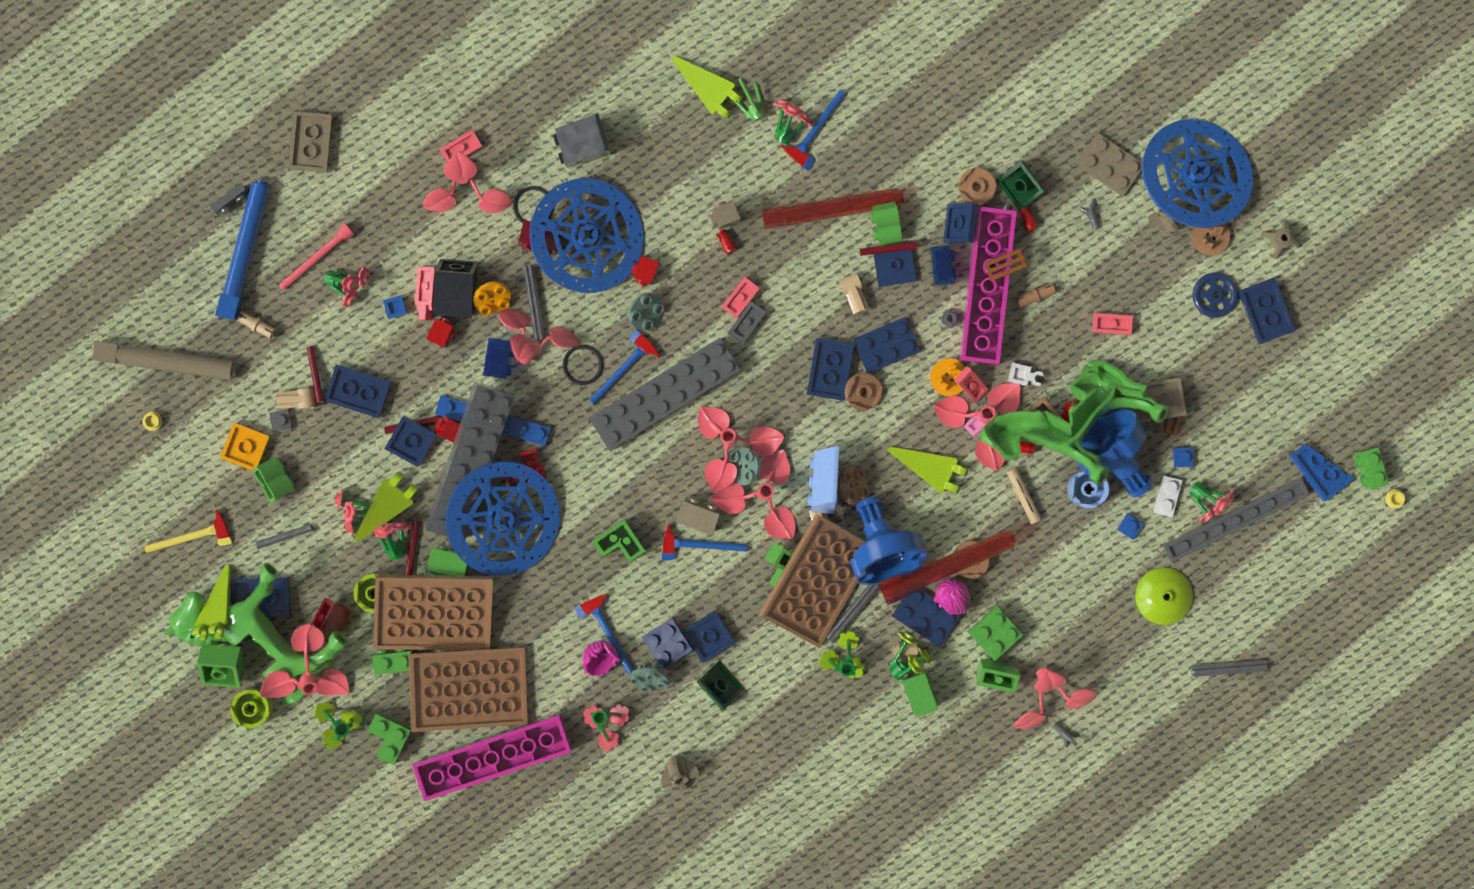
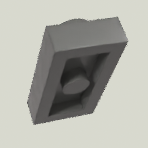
M240 183L210 207L214 213L218 215L221 213L223 215L231 209L230 206L234 202L239 203L247 197L245 194L249 191Z
M750 301L728 333L744 344L766 312Z

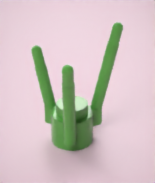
M739 78V82L751 105L747 107L749 110L747 111L740 102L735 104L743 111L747 119L751 118L754 122L766 115L764 111L766 108L757 83H754L758 102H754L743 79Z

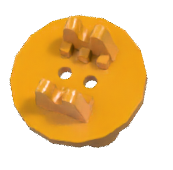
M488 282L476 288L473 304L482 315L487 316L497 313L499 310L507 309L510 305L511 293L507 285L502 282Z
M951 358L942 359L936 363L930 374L931 385L934 390L948 397L962 392L963 390L955 381L951 382L950 379L953 378L954 380L965 369V366L960 361Z

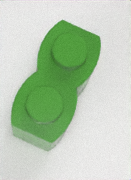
M895 201L872 206L873 212L870 213L872 224H875L876 227L873 230L874 240H878L880 246L903 241Z
M276 457L253 469L257 481L262 486L266 497L271 503L295 490L292 478L285 474L283 462Z

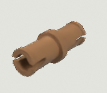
M1051 282L1038 289L1033 288L1031 289L1032 291L1017 296L1016 299L1019 307L1022 308L1033 302H1041V299L1056 294V291Z

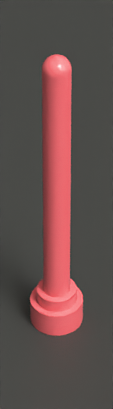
M346 223L340 226L338 234L282 281L280 288L284 290L343 239L346 240L353 237L355 233Z

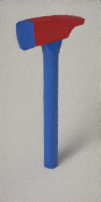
M841 90L838 91L807 136L797 147L787 148L785 145H781L785 153L807 171L814 162V158L805 154L807 147L845 96V93Z
M637 329L629 338V341L636 344L637 348L589 399L594 405L639 357L644 354H654L657 358H660L653 345Z
M668 523L664 536L662 560H674L676 558L674 548L679 547L747 552V544L679 539L671 532V524Z
M608 594L597 596L575 607L574 610L582 619L590 612L596 617L609 642L616 648L628 674L632 673L634 669L601 611L600 606L603 599L608 597Z

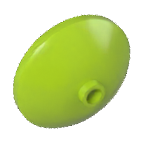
M1156 568L1146 573L1139 581L1135 592V600L1140 613L1147 620L1159 625H1170L1180 621L1187 615L1192 606L1193 591L1188 579L1179 571L1171 568ZM1165 593H1168L1170 597L1165 601L1163 596Z

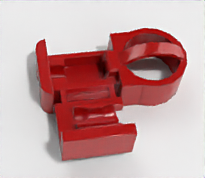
M537 449L519 453L521 459H524L526 466L534 469L547 480L544 465L540 464L541 467H539L538 464L540 460ZM507 476V483L509 486H514L511 484V482L519 480L518 478L510 479V477Z

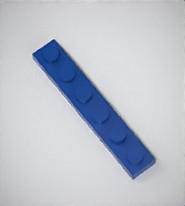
M440 395L435 414L445 415L451 419L461 421L467 403ZM508 415L502 434L546 446L551 428Z

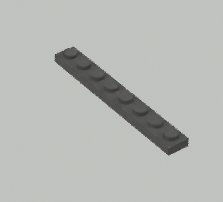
M1298 478L1162 546L1170 562H1174L1310 494L1302 478Z

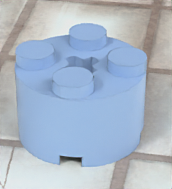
M1081 470L1070 478L1067 492L1070 500L1075 505L1082 508H1095L1106 500L1109 493V485L1107 480L1102 485H1097L1090 479V475L1085 474ZM1089 484V487H1092V491H1088L1087 494L1084 487Z

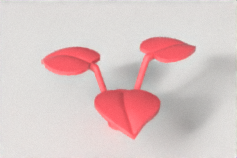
M456 150L444 167L445 176L453 180L451 190L449 192L444 188L433 190L424 199L423 207L435 212L451 210L456 204V198L452 196L456 182L465 184L468 180H470L477 196L481 199L478 206L484 212H502L512 205L513 200H511L506 192L500 189L488 190L482 196L473 180L477 173L476 165L469 157Z
M515 309L499 310V319L504 326L514 330L521 329L522 334H515L511 338V347L514 355L522 364H530L533 357L541 353L542 347L548 340H552L554 345L563 348L581 345L580 340L573 332L559 326L552 327L549 331L550 335L539 344L537 341L525 336V327H529L531 324L529 317L525 313Z
M1006 383L994 387L987 397L988 403L994 407L984 406L980 412L976 411L966 414L968 405L959 396H950L935 403V412L941 422L951 428L962 427L965 423V417L978 416L980 422L987 424L990 420L994 419L996 409L1001 415L1007 412H1015L1018 409L1020 385ZM982 441L976 445L975 456L977 460L994 471L999 470L1005 459H1003L998 451Z
M701 406L698 413L700 432L708 439H715L720 434L725 449L724 462L720 459H714L705 467V478L712 491H721L735 481L737 468L734 464L727 462L728 449L734 447L738 440L752 445V449L757 455L764 458L773 455L784 440V436L775 429L758 427L751 431V441L741 438L740 435L736 436L734 430L728 428L730 419L725 411L719 408Z
M779 450L761 460L759 476L767 479V481L757 491L744 495L743 487L737 484V482H733L726 489L717 491L712 496V502L723 512L737 514L745 508L744 499L757 496L760 500H767L772 514L767 515L764 519L766 532L774 538L791 540L795 534L794 516L784 506L778 507L774 511L771 498L774 494V488L770 485V481L774 484H782L790 475V465L786 452Z
M305 624L297 628L291 637L293 649L295 651L304 650L306 673L301 676L300 682L293 677L290 678L286 671H273L265 677L260 697L278 698L287 696L295 690V684L298 688L302 689L305 695H312L316 691L326 696L349 693L347 678L340 669L334 667L326 668L322 675H317L316 679L310 673L308 650L316 651L324 643V635L319 628L313 624Z
M1049 667L1042 668L1036 672L1038 681L1034 686L1035 691L1039 692L1040 709L1038 712L1031 711L1026 713L1013 727L1029 729L1037 727L1045 721L1046 716L1042 714L1043 693L1059 689L1068 700L1066 706L1074 709L1092 702L1098 692L1093 689H1081L1073 693L1072 696H1068L1062 689V686L1066 683V678L1059 673L1051 671Z

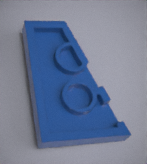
M1307 444L1302 445L1289 455L1323 502H1326L1354 480L1352 476L1345 474L1338 466L1331 464L1324 459V456Z

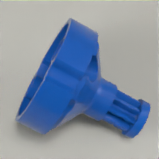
M1119 409L1106 413L1094 424L1082 442L1083 448L1100 457L1101 465L1106 466L1109 472L1113 471L1116 477L1121 479L1131 497H1139L1151 488L1153 481L1148 475H1145L1140 468L1139 461L1135 457L1145 441V427L1131 410ZM1075 460L1080 469L1085 474L1090 475V471L1083 464Z
M877 496L866 498L856 505L857 513L861 515L865 526L864 531L867 540L853 554L854 559L850 563L857 582L862 585H879L898 580L920 568L924 564V559L928 557L920 534L892 529L890 521L886 519L882 500Z

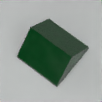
M1023 160L996 180L1018 211L1046 191Z
M720 661L714 664L697 680L699 686L722 711L745 689Z

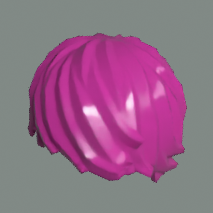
M949 579L942 581L938 585L933 601L934 603L938 602L940 608H944L951 615L964 614L967 612V609L971 608V596L965 583Z
M599 640L586 647L582 665L585 674L588 673L589 676L599 677L609 673L611 667H615L616 661H620L614 645L608 641Z

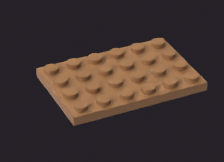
M816 513L758 615L820 648L857 584L850 561L854 559L853 554L865 541Z
M375 575L373 649H490L493 576Z
M524 647L408 654L412 732L528 725Z

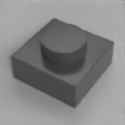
M289 410L269 413L272 432L292 429Z

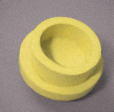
M149 412L143 418V425L149 431H156L162 426V417L156 412Z
M1393 489L1386 494L1385 500L1389 507L1397 509L1404 505L1405 495L1402 491Z

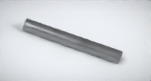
M311 524L257 541L255 542L256 547L260 549L312 532L313 529Z

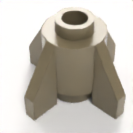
M1179 199L1175 201L1177 205L1186 209L1184 200ZM1158 209L1159 214L1155 212L1148 216L1151 224L1169 232L1178 231L1183 225L1167 216L1160 209Z
M1283 221L1281 229L1274 233H1261V237L1270 239L1272 246L1275 248L1272 255L1273 259L1278 257L1282 249L1289 246L1299 247V243L1294 240V236L1289 230V225L1286 221Z
M674 755L666 763L661 783L663 788L671 786L672 782H674L675 785H681L683 790H686L689 776L692 779L700 776L698 768L686 758Z

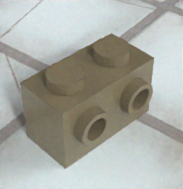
M725 201L714 205L710 220L713 227H718L719 231L740 223V216L733 201L726 204Z
M693 496L686 497L676 522L713 535L722 510L713 503L705 504L700 502L699 498Z

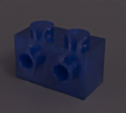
M950 245L931 247L929 252L933 287L953 285L954 280H957L956 269H952V261H955L954 250L950 249Z
M495 338L488 339L483 376L504 380L511 376L513 365H510L511 357L515 356L511 347V341Z

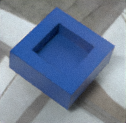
M402 295L383 300L388 319L407 315Z
M1173 448V467H1194L1193 448Z
M1126 513L1116 530L1134 540L1143 523Z

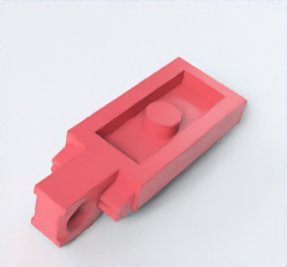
M418 267L415 305H417V310H419L418 319L431 321L432 311H434V271L436 267Z

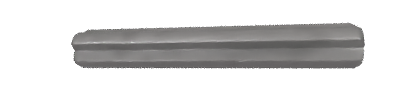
M533 265L524 266L523 269L534 339L539 341L544 340L545 335L535 270Z
M880 584L868 585L826 636L830 642L834 643L839 638L840 634L844 632L881 586Z
M1266 660L1193 665L1191 667V674L1193 677L1262 672L1267 671L1268 664Z

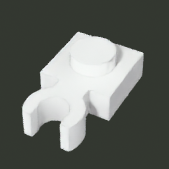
M1011 363L1007 382L1027 386L1028 381H1030L1034 386H1041V383L1035 381V376H1043V373L1040 371L1030 373L1031 367Z

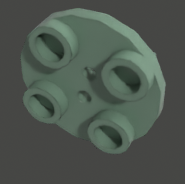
M643 293L637 296L629 307V322L639 330L650 331L659 321L661 314L664 312V306L656 295Z
M742 447L731 452L730 463L734 464L737 468V476L734 482L746 486L759 478L760 460L757 453L748 447Z
M655 661L653 668H643V665H638V668L630 675V682L641 687L643 692H651L652 689L667 688L668 676L663 672V664L659 665V661Z

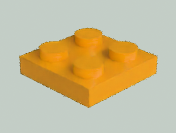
M233 422L220 459L253 471L256 466L260 465L271 436Z

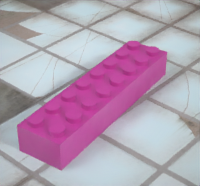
M978 207L959 361L989 365L1000 364L1010 274L991 281L984 263L1012 252L1017 211ZM1012 256L990 265V269L1011 261ZM1011 265L993 272V276L1009 270Z
M560 713L417 761L412 764L425 802L570 753L573 749Z

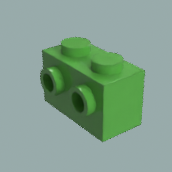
M1379 447L1355 453V465L1359 468L1361 474L1360 483L1365 490L1389 485Z
M438 546L437 549H431L426 568L428 573L439 576H467L469 566L456 553L448 552V548Z
M389 649L378 650L377 654L372 656L374 675L409 671L408 654H413L414 650L396 649V652H389Z
M983 658L980 659L976 672L978 685L1013 693L1016 691L1020 678L1018 666Z

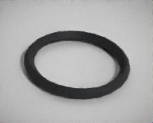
M529 186L517 193L513 201V211L521 223L524 222V219L520 217L517 211L519 197L529 190H537L546 195L548 193L546 190L537 186Z
M580 345L571 348L565 354L562 366L565 376L572 383L588 385L596 381L601 375L603 361L601 355L593 347ZM588 349L597 356L599 369L592 379L578 381L569 375L566 366L567 359L575 350Z

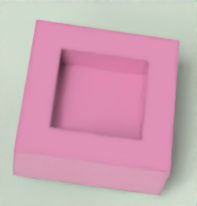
M974 416L963 427L977 440L979 438L977 437L978 434L982 433V429L986 424L980 422L978 416Z

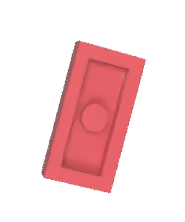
M471 130L440 148V151L448 162L456 150L469 156L483 146L474 131Z
M744 277L721 308L737 319L760 288Z
M1094 313L1092 333L1132 335L1133 316Z
M968 366L954 379L974 403L989 390Z

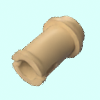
M897 643V645H893L894 656H896L902 644ZM907 644L901 656H908L909 654L917 656V645Z

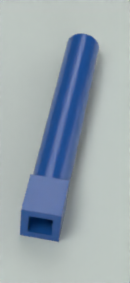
M256 180V183H251L224 290L219 297L216 316L237 321L243 301L241 298L270 191L267 182Z

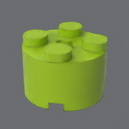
M374 573L366 575L355 585L354 599L361 609L366 612L374 613L375 598L371 591L375 589V575L383 574Z
M249 688L234 697L230 712L233 720L238 725L246 728H256L270 719L273 713V701L271 698L260 697L261 688ZM251 705H254L255 709L250 711L249 707H251Z

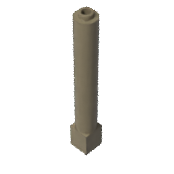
M98 341L94 343L92 357L94 361L232 380L233 377H236L238 366L235 365V362L229 360Z

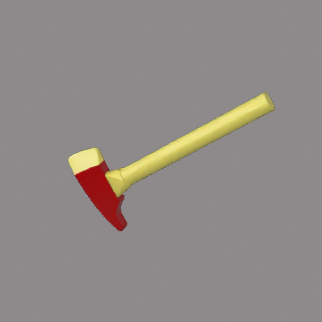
M217 509L215 510L216 519L213 525L208 528L145 546V551L150 553L208 535H217L218 545H229L232 543L225 520Z

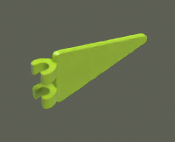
M677 56L672 57V61L711 114L718 112L723 118H728L732 112L722 105L727 97L735 103H739L743 98L741 94L734 90L735 83Z
M895 447L888 448V452L938 492L943 493L946 489L952 493H957L959 486L950 483V477L953 472L964 477L967 469L956 465L958 462L956 458Z
M399 472L390 481L383 479L354 541H361L374 532V529L380 524L387 523L411 506L413 501L410 498L418 488L412 484L405 493L399 490L396 485L404 477Z
M229 565L224 566L195 622L196 627L193 629V635H200V641L207 640L209 634H215V639H221L224 636L223 626L228 623L231 577V567Z

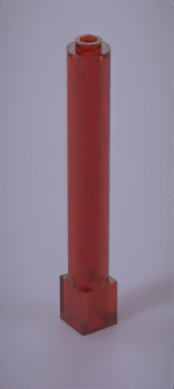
M898 188L787 207L781 206L762 210L764 228L766 231L790 225L872 212V206L894 201L897 207H901V203L904 202L903 192L899 191Z
M1005 530L905 575H896L878 583L887 605H890L908 597L909 593L1014 548L1013 544L1016 541L1012 532L1008 533Z

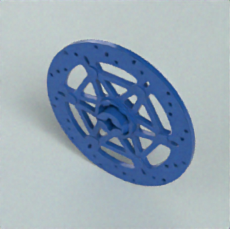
M1195 119L1179 120L1170 123L1153 136L1144 152L1142 174L1145 187L1151 199L1162 212L1181 224L1195 228L1221 226L1234 219L1244 209L1250 198L1253 174L1247 154L1231 134L1215 124ZM1195 134L1208 137L1219 143L1222 147L1218 150L1196 140ZM1183 136L1184 143L1170 154L1162 152L1163 147L1170 140ZM1190 146H1192L1196 157H1191ZM1185 148L1186 160L1177 158L1174 155ZM1199 148L1209 151L1212 154L1203 158ZM1229 156L1233 159L1236 166L1238 184L1232 182L1226 161V158ZM1217 157L1218 161L1211 166L1208 161ZM1171 162L1182 164V168H1178ZM1157 163L1164 165L1169 185V189L1166 191L1163 190L1158 178ZM1220 164H1222L1225 178L1215 172V169ZM1170 169L1181 176L1176 183H1173ZM1214 178L1224 185L1213 183ZM1184 181L1187 186L1178 190L1177 186ZM1209 187L1221 190L1219 194L1210 199ZM1190 189H1193L1197 200L1188 197L1183 193ZM1199 190H1204L1205 201H1203ZM1225 193L1233 195V199L1227 206L1215 212L1212 210L1211 204ZM1177 197L1198 206L1200 213L1191 212L1180 207L1173 199Z
M581 178L569 180L556 186L541 199L531 220L530 244L538 265L553 282L574 292L597 293L618 285L630 275L634 266L633 261L638 263L642 252L643 228L636 208L619 189L600 180ZM581 193L601 196L610 203L607 207L582 201ZM568 197L571 205L556 221L550 220L548 216L552 209L561 200ZM577 207H580L585 219H578ZM585 207L597 209L601 212L591 219ZM572 210L574 223H562L561 220ZM618 211L625 219L628 229V240H623L620 237L614 216ZM606 214L607 218L600 226L596 220ZM609 221L612 223L615 237L604 232ZM578 225H580V226L585 225V226H583L581 229H579L578 231H577V229H576V228L578 227ZM558 227L571 228L570 234L559 230ZM545 231L552 232L559 254L556 260L552 259L546 247ZM591 231L590 235L588 236V239L582 241L584 239L585 233ZM558 235L570 240L564 251L562 250ZM603 238L614 241L615 245L603 244ZM595 241L597 242L596 246H589ZM574 246L577 252L567 257L566 255L570 248ZM599 248L612 249L611 253L601 261ZM618 250L623 251L625 255L620 264L613 271L605 274L602 267ZM589 252H595L596 265L593 263ZM583 253L589 265L575 262L573 259ZM568 264L591 270L593 278L573 276L565 272L564 267Z
M494 462L470 472L454 489L446 510V531L455 553L468 566L489 575H512L532 567L545 556L556 538L559 528L560 511L552 487L534 469L516 462ZM509 476L518 478L519 482L516 486H492L490 479ZM479 486L482 492L470 512L462 513L467 497ZM531 486L537 491L544 506L543 513L536 512L526 493ZM496 491H512L504 501L496 493ZM489 493H492L498 501L496 504L491 505ZM519 493L516 504H510L513 497ZM483 498H485L488 510L475 512ZM523 498H525L531 512L519 510ZM506 506V508L510 509L511 511L513 510L515 515H512L511 512L502 507ZM501 514L505 516V517H504V520H505L504 522H505V524H504L503 522H501V520H502ZM486 515V522L473 520L474 517ZM520 516L532 517V520L520 522ZM491 522H493L498 528L492 527ZM543 524V530L539 539L527 551L524 547L526 541L536 525ZM462 525H469L479 543L476 551H473L465 541L461 530ZM475 525L487 527L483 539L480 538ZM530 525L523 539H521L518 527ZM491 532L495 533L496 536H495L494 539L487 545L486 543H487V541H488V538H489L490 533H491ZM512 532L515 533L517 544H514L508 537ZM502 536L510 544L509 547H494ZM490 551H514L516 554V558L505 561L490 560L486 557Z

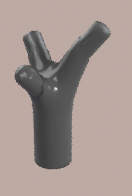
M1095 198L1092 199L1088 210L1083 207L1079 209L1088 216L1092 229L1100 227L1095 212Z
M1058 722L1052 726L1061 735L1065 748L1068 747V741L1074 746L1077 745V742L1071 737L1076 736V732L1067 731Z

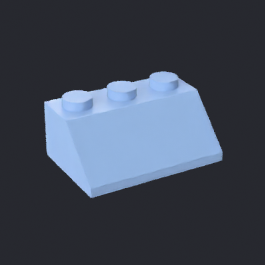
M838 446L815 451L814 458H810V469H813V476H809V487H812V494H808V506H811V512L834 514L837 497Z

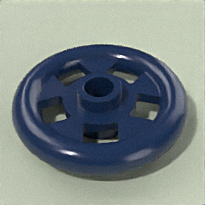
M1212 272L1198 279L1193 288L1192 298L1195 307L1200 313L1207 317L1220 318L1228 315L1235 308L1238 301V289L1234 281L1227 275ZM1216 280L1224 282L1223 287L1215 285ZM1205 283L1210 286L1206 293L1201 290ZM1214 291L1218 292V298L1213 297ZM1225 291H1230V300L1225 299ZM1204 297L1210 303L1206 307L1201 302ZM1222 303L1223 309L1216 310L1214 305Z

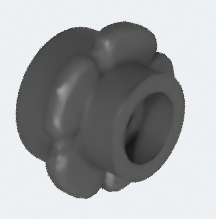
M945 310L941 317L942 324L946 325L947 328L957 326L960 322L958 312L955 310Z

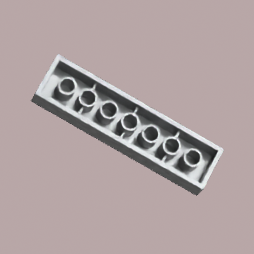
M718 338L589 419L608 450L611 451L740 372V369L722 339Z
M474 381L426 523L428 531L447 536L446 510L454 489L470 472L483 465L492 463L514 399L511 393ZM479 486L467 497L462 513L470 512L482 492ZM469 525L461 526L465 540L470 529Z

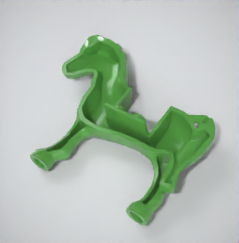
M1090 361L1084 365L1081 376L1070 385L1071 392L1080 402L1078 405L1074 404L1070 408V423L1046 410L1043 413L1040 410L1035 412H1007L990 420L983 427L982 433L978 434L977 437H981L982 442L998 451L1003 459L1013 461L1017 460L1021 454L1020 440L1043 445L1049 450L1069 456L1083 464L1090 471V479L1097 485H1102L1108 477L1109 469L1101 465L1099 456L1086 451L1082 446V442L1094 424L1107 412L1123 407L1143 410L1151 415L1153 421L1161 423L1166 418L1169 408L1164 404L1156 402L1151 397H1146V385L1133 382L1113 365L1105 361Z
M264 563L259 569L260 582L254 592L245 601L238 602L229 607L228 623L223 626V638L215 639V634H209L207 640L200 641V635H193V629L196 627L195 622L204 607V598L199 592H189L185 596L181 607L171 614L169 618L170 627L164 631L165 635H175L186 643L196 646L226 643L235 647L249 633L253 640L266 650L269 656L276 659L262 673L264 678L273 671L281 670L286 671L290 678L293 677L300 682L301 676L306 673L304 655L295 651L285 641L271 621L259 609L261 602L272 594L273 581L279 577L277 569L270 563ZM334 631L330 635L329 644L324 649L313 655H308L310 673L315 676V679L323 670L334 666L332 659L337 656L340 650H343L348 645V641L342 633ZM295 684V690L291 694L280 698L284 703L291 704L301 700L306 695Z

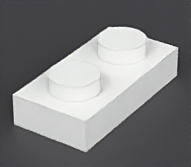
M1162 476L1153 513L1173 517L1182 480Z

